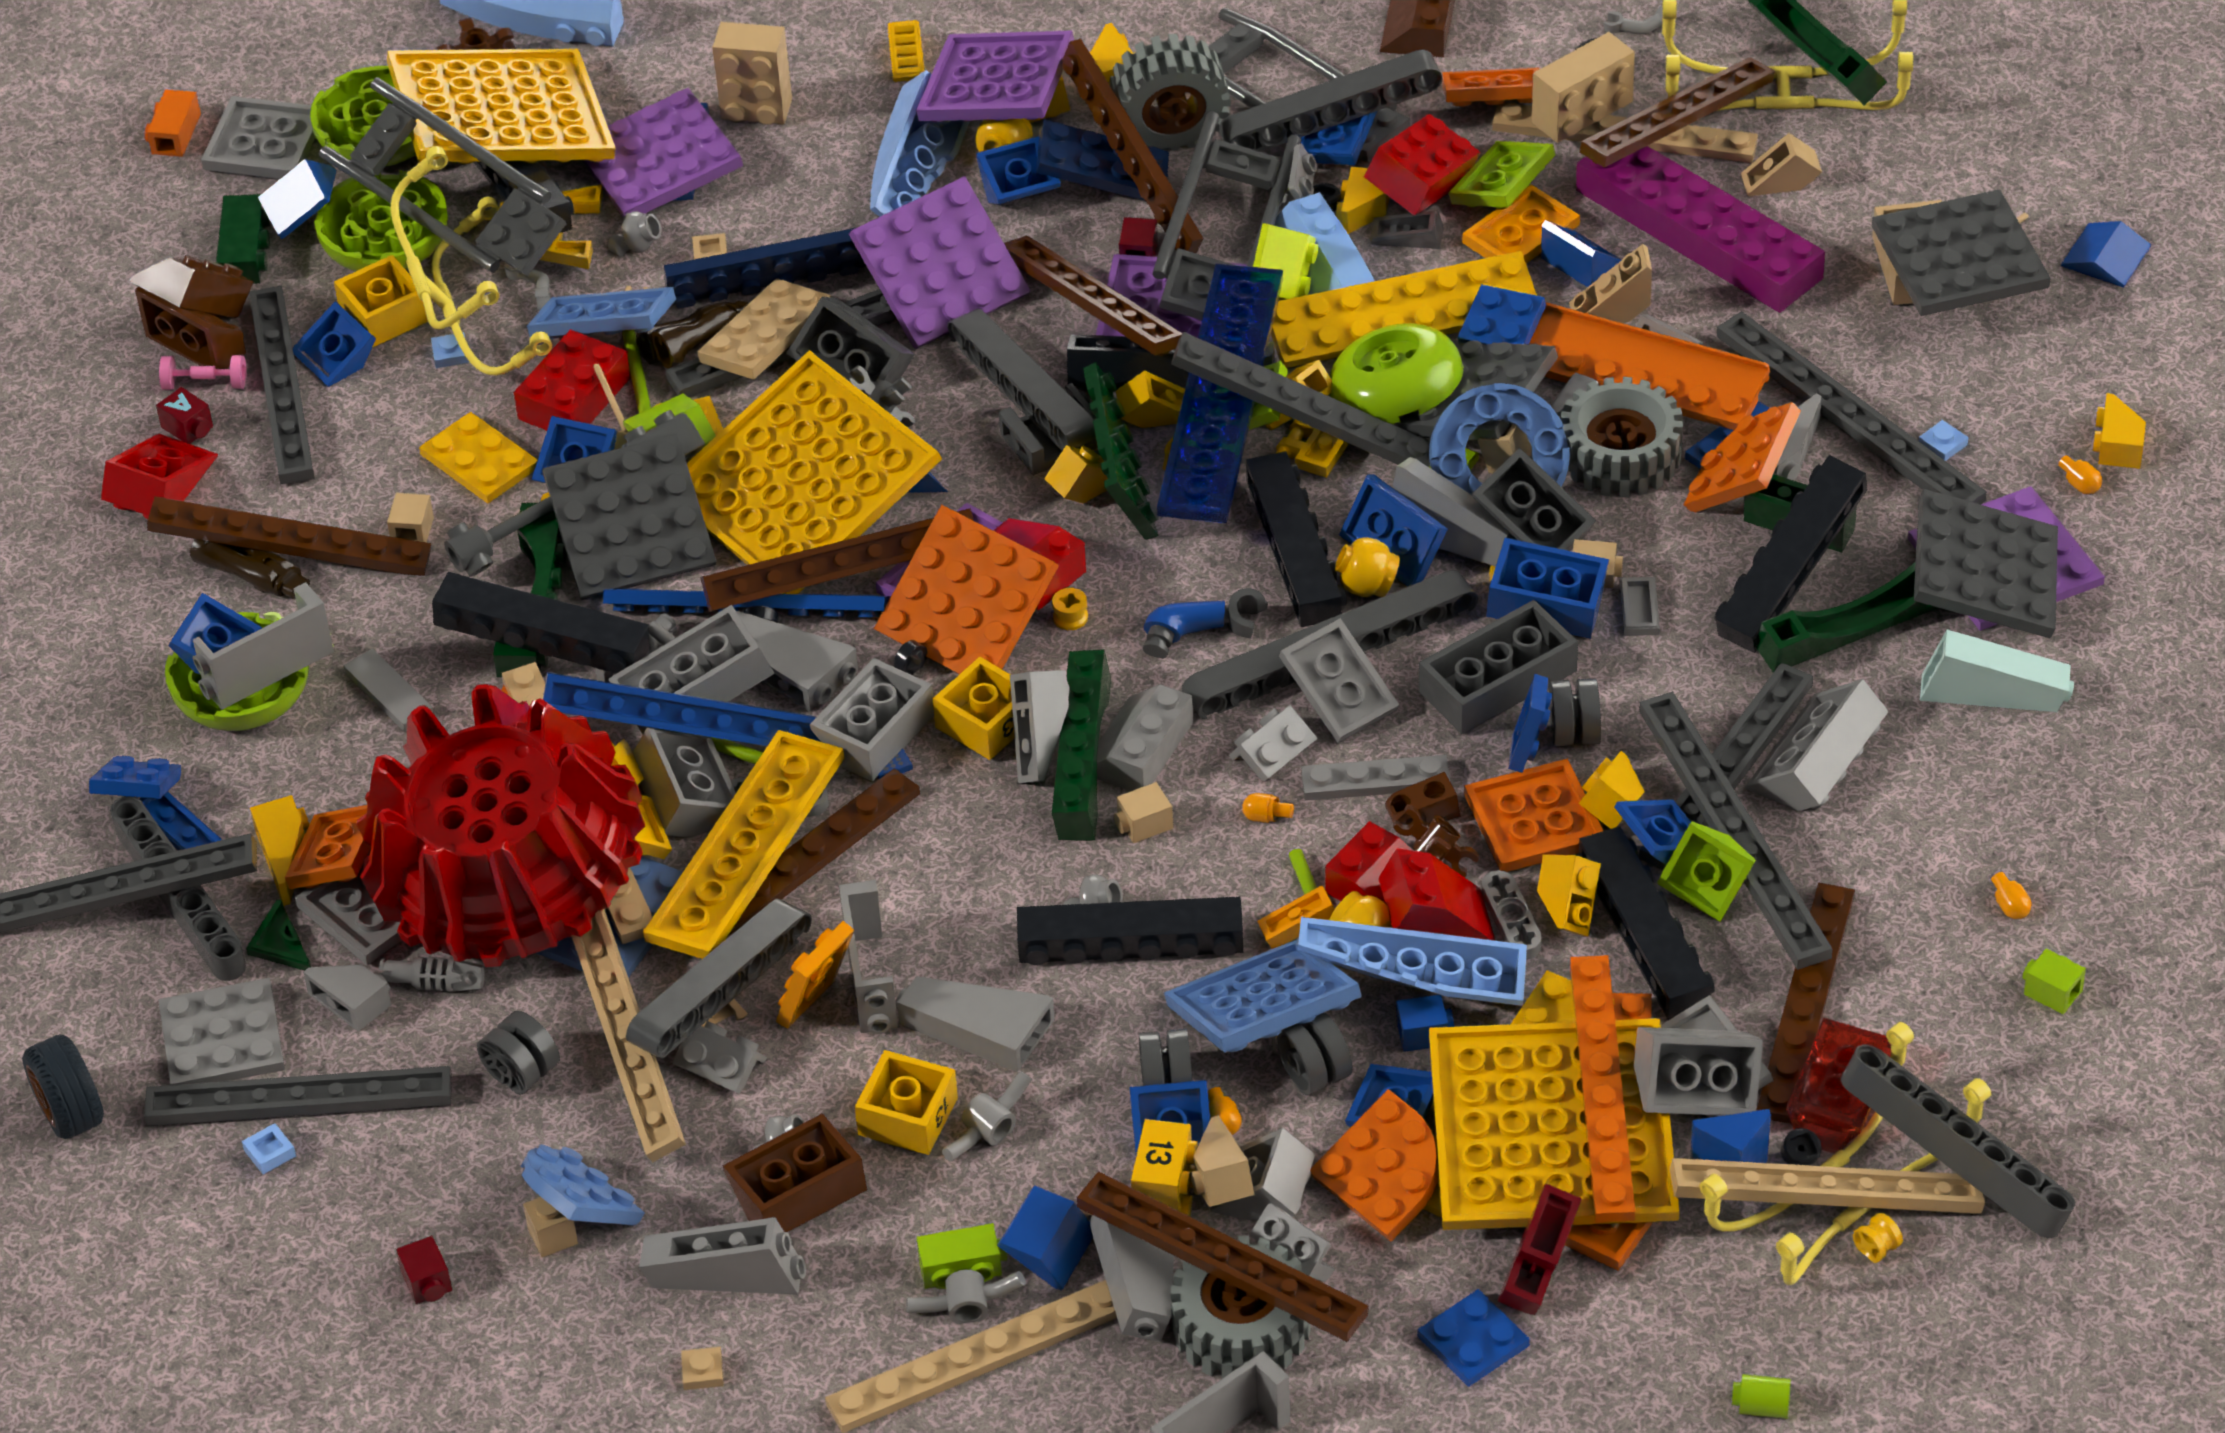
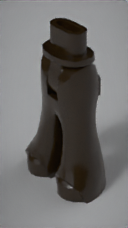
M736 301L734 303L719 302L713 305L708 304L698 308L697 311L683 319L657 323L649 331L637 332L636 342L642 358L649 364L660 361L665 368H672L678 365L679 362H683L686 354L699 343L713 338L749 303Z
M198 539L193 541L189 549L191 559L195 563L238 576L262 593H271L278 597L286 595L295 599L293 588L305 582L310 585V580L301 575L300 568L294 566L288 559L275 552Z

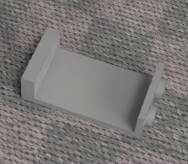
M306 582L293 588L297 611L213 653L200 637L193 639L196 655L193 656V662L202 677L198 684L207 700L213 699L223 710L334 652L324 602Z
M876 880L839 885L842 919L854 929L847 953L860 1033L882 1034L889 1029L898 1028L893 978L890 976L862 980L856 941L883 937Z
M1262 1351L1152 1426L1150 1433H1224L1256 1410L1279 1430L1290 1422L1289 1376Z

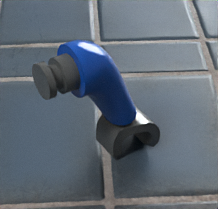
M1244 588L1233 593L1229 600V605H1225V600L1172 603L1158 607L1148 615L1143 628L1147 633V641L1143 645V651L1149 656L1164 659L1169 653L1168 648L1172 642H1178L1181 636L1208 629L1222 628L1224 623H1227L1229 629L1234 634L1251 638L1255 622L1244 619L1240 615L1258 614L1267 610L1268 602L1261 592L1251 588Z

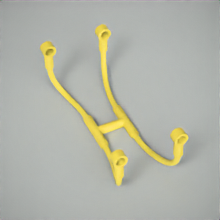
M1663 0L1662 35L1665 38L1667 49L1671 53V55H1666L1665 90L1668 93V97L1678 92L1680 62L1693 69L1712 74L1728 68L1692 60L1676 48L1673 42L1677 13L1676 0ZM1892 0L1891 31L1893 36L1885 49L1875 56L1866 59L1871 65L1877 64L1888 57L1897 47L1901 34L1904 32L1907 0ZM1913 52L1898 53L1897 88L1899 91L1894 98L1887 101L1868 102L1864 106L1859 101L1815 98L1814 96H1791L1789 78H1812V76L1828 74L1821 67L1812 68L1811 65L1768 66L1775 71L1774 79L1777 82L1778 96H1756L1755 99L1736 100L1719 110L1755 107V109L1815 108V106L1861 110L1889 109L1900 104L1910 88L1911 72L1913 71Z
M433 146L427 150L426 158L408 171L407 176L397 185L391 199L392 222L407 257L406 264L418 297L423 301L426 316L431 327L439 330L451 327L462 352L476 369L487 375H502L515 368L519 369L536 355L544 356L548 354L552 349V343L547 333L536 332L530 337V344L511 357V361L499 367L485 365L470 349L459 323L461 318H467L483 305H493L499 300V292L495 283L492 281L480 283L476 289L477 293L457 308L458 311H456L448 286L443 283L440 272L441 256L450 245L444 240L438 245L432 257L431 266L435 284L424 274L419 258L415 256L403 229L399 214V202L403 191L411 182L415 183L431 170H440L447 165L448 158L445 150L440 146ZM441 156L439 159L433 160L435 157ZM489 196L482 198L478 202V209L460 221L459 226L453 231L458 235L464 232L468 233L483 220H491L499 210L497 201ZM431 299L442 309L445 317L444 320L438 321L436 319Z
M1898 1022L1887 1031L1886 1036L1891 1044L1890 1057L1902 1066L1906 1060L1907 1045L1913 1041L1914 1034L1907 1024ZM1975 1078L1963 1088V1094L1968 1101L1966 1115L1978 1123L1982 1118L1983 1103L1991 1096V1090L1983 1080ZM1875 1112L1865 1128L1844 1150H1838L1820 1166L1844 1167V1165L1849 1163L1850 1157L1875 1131L1883 1117ZM1929 1153L1900 1171H1919L1938 1159ZM1711 1174L1699 1185L1700 1191L1705 1197L1704 1213L1709 1224L1714 1229L1723 1232L1738 1231L1752 1227L1768 1220L1792 1205V1203H1776L1748 1218L1733 1222H1723L1717 1216L1720 1213L1721 1197L1728 1191L1726 1183L1717 1174ZM1848 1207L1839 1216L1833 1219V1224L1816 1240L1798 1265L1797 1257L1804 1252L1802 1241L1793 1233H1787L1776 1243V1249L1781 1255L1780 1271L1783 1275L1784 1283L1786 1285L1795 1284L1824 1246L1839 1231H1845L1871 1208Z

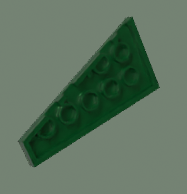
M1095 362L1083 369L1087 391L1093 401L1090 403V408L1097 418L1093 420L1098 451L1104 461L1101 463V468L1104 475L1107 476V480L1104 481L1105 489L1145 540L1159 536L1155 525L1159 517L1153 504L1150 501L1148 502L1146 497L1150 494V489L1144 477L1139 475L1138 469L1142 468V464L1135 450L1130 447V443L1134 442L1133 436L1128 426L1121 419L1125 416V411L1119 399L1115 398L1113 392L1117 391V386L1109 372L1104 374Z

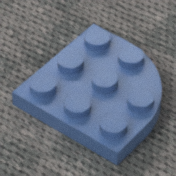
M539 1145L538 1148L531 1149L527 1153L520 1166L525 1168L522 1177L540 1197L569 1220L636 1225L645 1214L644 1211L633 1203L635 1199L632 1195L624 1190L612 1187L607 1183L609 1178L603 1172L587 1167L582 1163L583 1157L575 1150L568 1147H562L559 1150L552 1149L546 1145Z

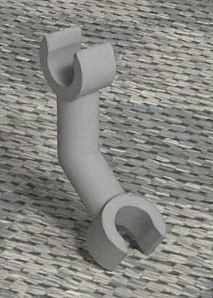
M1662 5L1657 9L1655 15L1644 21L1625 19L1621 13L1610 11L1608 12V21L1610 22H1604V30L1610 33L1624 31L1643 35L1648 34L1663 24Z
M504 266L507 278L511 280L524 279L536 284L535 298H537V310H541L550 300L548 275L532 269L529 275L525 276L514 268Z

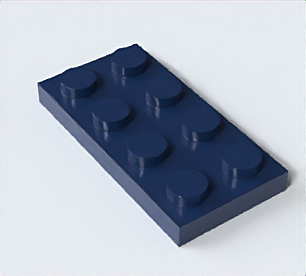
M1043 119L1039 131L1036 173L1146 201L1140 196L1138 187L1130 174L1125 171L1116 151L1109 145L1106 135ZM1147 146L1168 179L1169 151Z

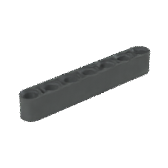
M1417 50L1230 115L1220 123L1219 132L1224 142L1260 152L1288 142L1291 135L1303 137L1430 93L1441 85L1442 74L1429 51Z
M975 309L948 321L947 329L950 339L953 342L957 341L959 344L957 347L1061 451H1063L1066 445L1079 448L1096 440L1093 418L981 309Z
M124 796L113 802L110 812L116 835L134 861L176 851L141 800L137 797ZM201 885L158 895L218 979L232 981L243 975L246 970V963L241 942Z
M775 899L638 1012L628 1026L626 1040L658 1058L667 1056L792 950L799 942L797 938L803 932L807 933L812 922L811 915L781 899Z
M1860 1045L1857 1047L1841 1076L1843 1086L1850 1093L2034 1233L2045 1238H2055L2058 1236L2075 1207V1200L2067 1190L1883 1051L1871 1045Z

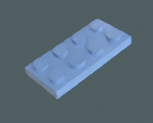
M673 287L551 297L530 321L527 329L530 337L534 333L541 331L547 333L550 340L565 335L570 329L587 336L597 332L613 335L623 330L635 329V332H646L654 328L655 324L676 300Z

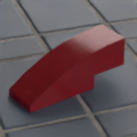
M1545 1183L1497 1302L1531 1315L1537 1313L1553 1271L1559 1262L1582 1198Z

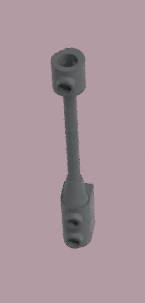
M668 410L654 419L656 427L646 432L642 426H639L628 432L624 436L627 443L623 444L622 448L678 433L685 459L688 460L703 448L705 442L686 414L680 413L675 416L671 410ZM550 496L487 531L477 525L468 528L465 522L450 529L447 532L450 539L444 542V546L455 568L459 572L466 570L469 577H472L493 564L491 556H493V543L553 511Z

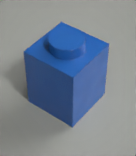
M1441 995L1396 1001V1024L1403 1052L1430 1048L1429 1028L1454 1027L1452 1010L1444 1008Z

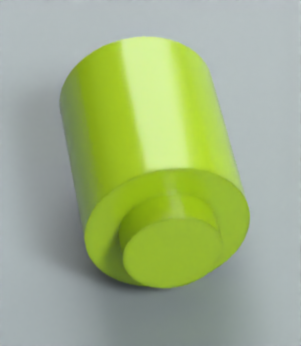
M1742 1374V1382H1733L1732 1406H1739V1414L1788 1419L1791 1379Z

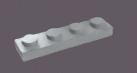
M1447 755L1301 766L1305 801L1393 794L1442 772H1445L1450 780Z

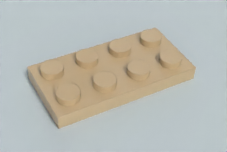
M776 278L697 351L699 362L754 380L793 344L820 298L831 297V295Z

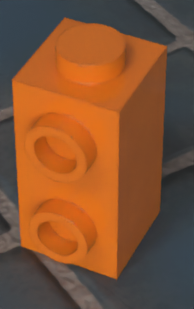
M165 89L160 102L155 104L151 123H148L145 128V141L150 144L152 154L183 157L201 115L196 92Z

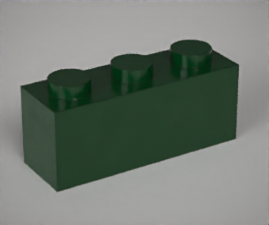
M261 194L223 196L216 263L224 266V263L236 266L243 270L242 276L254 281L253 284L260 283L261 272H267L268 268L267 254L263 252L264 249L270 248L269 231L266 227L272 226L258 198Z
M1773 474L1767 489L1744 497V522L1773 531L1778 520L1785 519L1791 511L1790 506L1795 495L1799 491L1804 492L1808 485ZM1857 506L1828 549L1843 553L1855 530Z

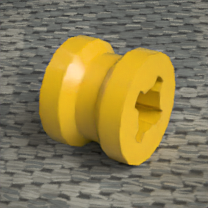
M1064 588L1054 594L1052 608L1054 610L1053 621L1055 625L1067 631L1083 627L1088 621V611L1086 610L1087 597L1085 593L1076 588Z
M1878 1213L1870 1219L1868 1226L1862 1225L1854 1230L1853 1241L1861 1253L1872 1262L1877 1263L1885 1258L1887 1250H1895L1902 1245L1903 1235L1897 1224L1884 1213Z

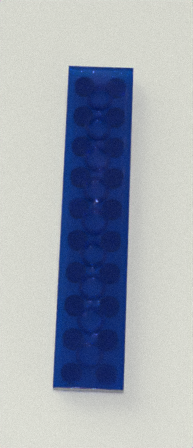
M1216 263L1198 338L1263 367L1283 283V270ZM1189 372L1157 503V516L1227 523L1255 401Z

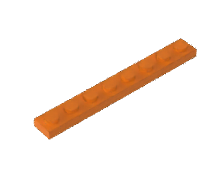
M1609 956L1570 957V973L1595 1222L1635 1221V1204Z

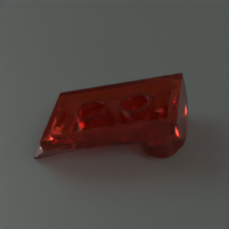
M1823 1017L1788 1101L1787 1113L1793 1130L1797 1128L1811 1130L1818 1136L1822 1150L1835 1154L1861 1134L1871 1111L1869 1106L1843 1086L1841 1076L1858 1046H1874L1890 1057L1891 1044L1886 1035Z

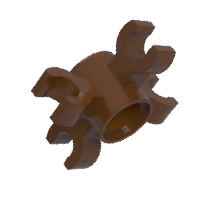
M471 17L458 20L462 30L460 33L461 44L455 46L443 44L436 48L437 50L516 49L511 40L514 38V35L509 27L499 29L494 35L489 36L486 30L475 28Z
M1406 805L1405 813L1411 816L1413 821L1408 825H1404L1395 819L1393 822L1395 831L1400 835H1412L1416 838L1412 844L1414 851L1431 853L1441 861L1446 859L1451 863L1452 869L1466 877L1467 869L1461 866L1459 861L1467 857L1477 863L1479 860L1477 851L1468 846H1458L1456 842L1461 837L1459 832L1438 814L1427 824L1421 819L1419 811L1414 806Z

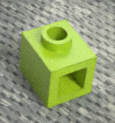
M2046 948L2037 960L2031 959L2024 969L2022 979L2025 980L2024 995L2064 1015L2083 991L2086 968Z

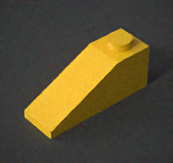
M292 795L250 807L254 829L283 906L291 904L294 889L289 888L284 877L305 835L304 829L309 827L304 807L297 809Z

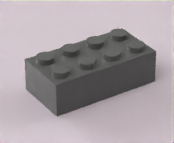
M1532 600L1420 661L1419 693L1461 734H1464L1524 701L1534 674L1548 677L1549 687L1550 681L1562 680L1577 672L1578 641L1535 600Z

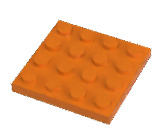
M941 504L890 597L885 611L882 612L873 629L901 644H905L910 640L919 642L927 648V658L958 674L962 673L978 657H982L1003 669L1059 565Z

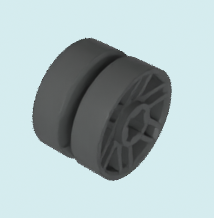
M1577 679L1575 694H1572L1569 680L1550 681L1549 692L1552 693L1549 710H1551L1550 724L1553 731V746H1573L1575 731L1578 732L1581 745L1600 744L1601 711L1597 679Z
M513 1011L498 1024L497 1028L492 1029L477 1043L478 1055L491 1076L502 1084H506L508 1088L519 1095L527 1092L539 1081L540 1077L545 1076L560 1062V1053L553 1038L537 1020L522 1011Z
M1326 1013L1316 1015V1018L1309 1023L1302 1025L1294 1024L1287 1027L1276 1036L1277 1048L1282 1064L1302 1094L1309 1095L1325 1088L1327 1082L1333 1084L1351 1076L1352 1060L1348 1046L1338 1026Z
M1187 1029L1167 1030L1166 1046L1163 1047L1158 1031L1139 1033L1143 1086L1192 1081Z

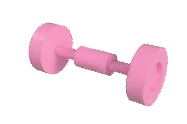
M233 355L230 360V369H216L215 366H191L190 369L176 370L174 357L162 356L159 364L160 385L162 390H174L176 376H190L191 380L230 376L232 389H244L247 376L245 357L243 355Z

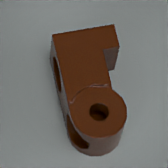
M1445 772L1393 793L1385 802V808L1392 821L1394 822L1396 819L1404 825H1408L1413 821V818L1405 813L1406 805L1414 806L1419 811L1421 819L1427 824L1436 814L1442 818L1445 817L1447 821L1461 817L1457 793Z

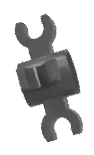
M858 365L850 370L849 374L852 377L847 380L906 427H910L916 422L910 413L901 411L897 407V405L905 400L902 395L912 388L903 377L896 380L893 384L884 380H877L872 383L867 371L863 367Z

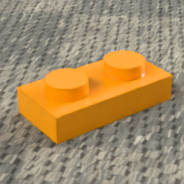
M1323 885L1259 919L1257 922L1270 948L1274 949L1299 937L1301 917L1329 920L1335 908Z

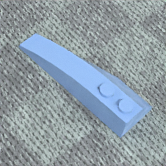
M440 0V4L494 26L509 27L516 32L556 39L562 42L588 43L593 46H614L624 22L621 0Z
M927 70L902 86L880 145L873 173L870 210L879 217L926 194L933 181L945 170L944 167L947 161L953 160L958 154L970 122L964 120H946L942 122L919 121L916 110L932 75Z
M1320 192L1289 202L1278 214L1274 226L1309 234L1316 238L1315 244H1318V255L1315 263L1310 264L1308 277L1311 278V286L1308 295L1375 281L1350 236Z
M1301 917L1298 950L1326 962L1373 978L1428 990L1447 997L1523 1006L1527 944Z

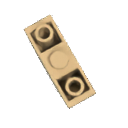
M1644 244L1640 245L1632 253L1627 254L1623 260L1608 272L1603 273L1598 280L1583 292L1578 293L1569 302L1570 309L1626 323L1648 308L1651 304L1652 268L1647 246Z

